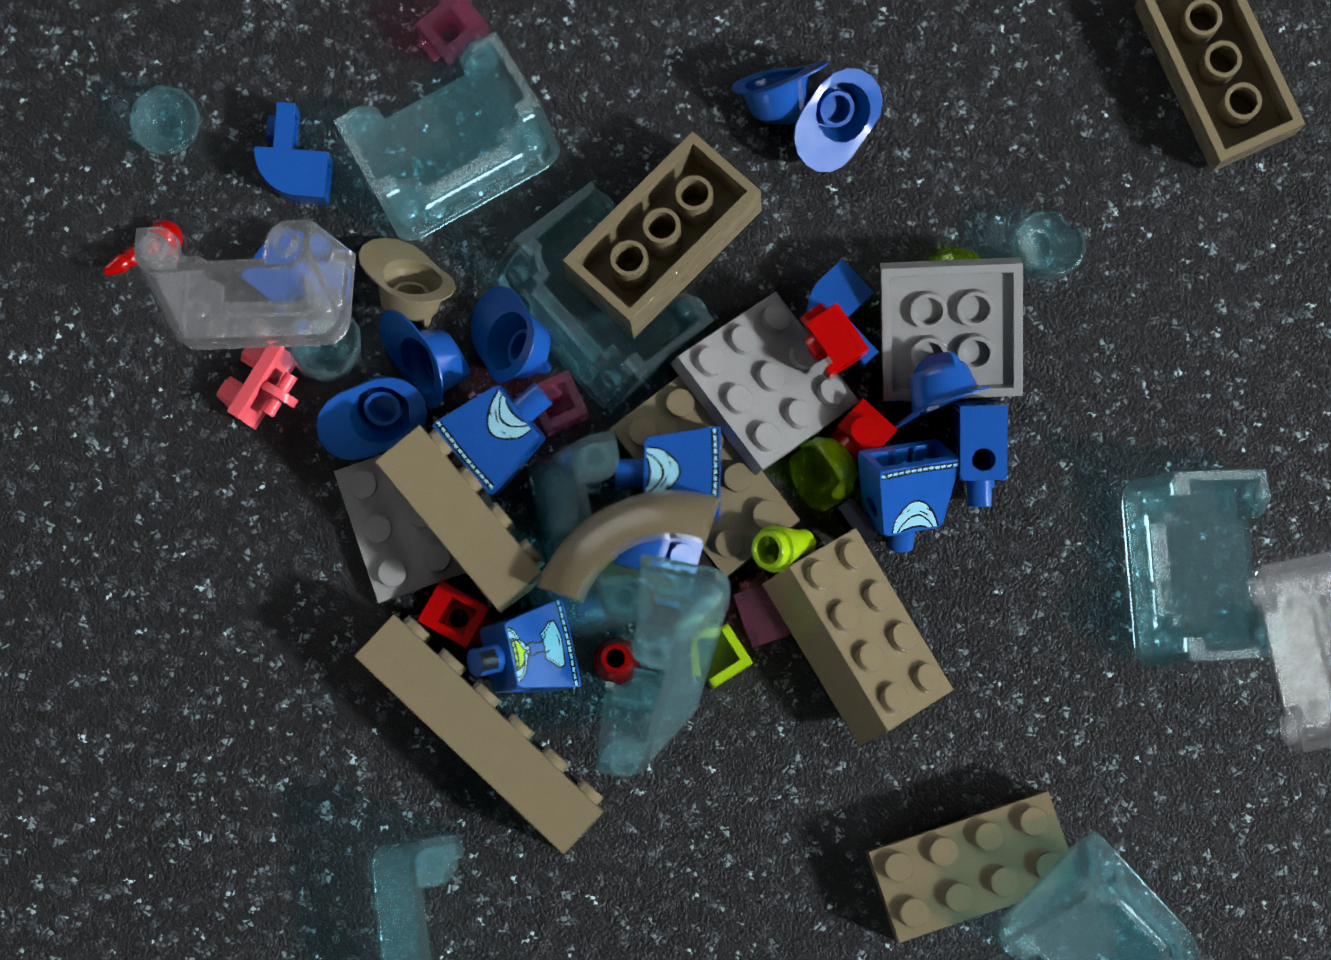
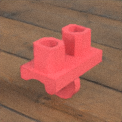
M251 339L241 353V361L253 368L244 384L231 376L225 379L217 392V397L229 407L228 413L256 430L265 414L273 418L282 403L293 409L297 406L299 401L288 393L298 379L291 373L300 359L273 340L266 344Z

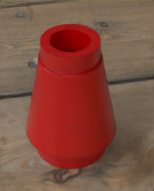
M613 637L603 641L597 647L593 656V665L598 676L612 684H621L629 681L637 673L640 664V657L636 647L627 639ZM614 650L621 651L625 658L623 665L618 668L609 666L607 662L608 654L611 651L614 653Z

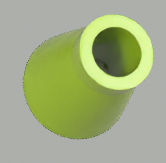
M770 525L764 527L752 542V555L760 567L777 573L813 553L816 548V540L814 535L806 529L797 530Z

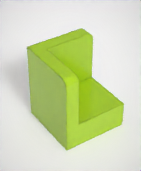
M728 623L688 649L689 654L712 690L753 664Z

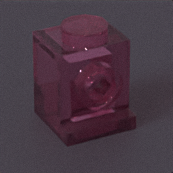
M444 0L416 23L418 33L422 36L416 41L417 45L431 62L434 63L440 58L447 67L479 40H484L490 35L488 23L468 0ZM448 28H454L459 32V36L452 42H447L442 38L443 32Z
M569 370L537 383L553 403L538 416L547 437L589 419L588 411Z
M765 574L739 583L741 592L732 596L751 650L792 635L789 628L784 626L780 613L762 585L767 581Z

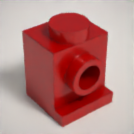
M837 302L828 309L821 303L800 318V321L805 326L804 331L808 335L803 339V343L818 363L823 359L827 362L828 366L825 367L823 374L828 381L867 355L869 347Z
M863 398L837 426L836 431L829 439L859 465V451L884 447L898 429Z
M440 580L417 620L423 626L467 651L472 642L478 646L482 645L480 630L483 626L493 623V621L487 618L491 611L488 606ZM457 610H462L468 615L467 624L460 628L454 627L450 621L451 615Z

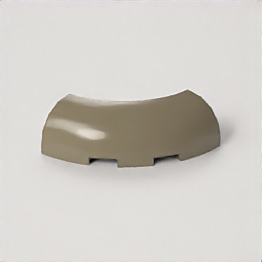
M661 490L627 497L610 504L586 519L565 538L545 567L537 588L583 603L590 587L599 574L620 553L633 546L663 539H685L705 544L721 498L702 492Z

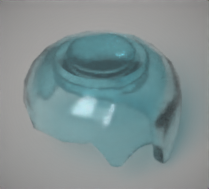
M170 85L154 86L144 92L135 100L129 115V126L134 140L149 153L163 156H171L186 150L198 136L201 121L196 102L183 89Z
M1037 211L1024 217L1016 223L1009 243L1013 258L1021 257L1023 273L1037 280H1056L1067 275L1080 266L1086 252L1082 228L1080 226H1072L1064 220L1061 212Z
M326 307L321 314L316 316H305L290 339L291 360L300 373L306 377L324 382L339 379L352 370L361 355L360 327L351 314L335 307Z

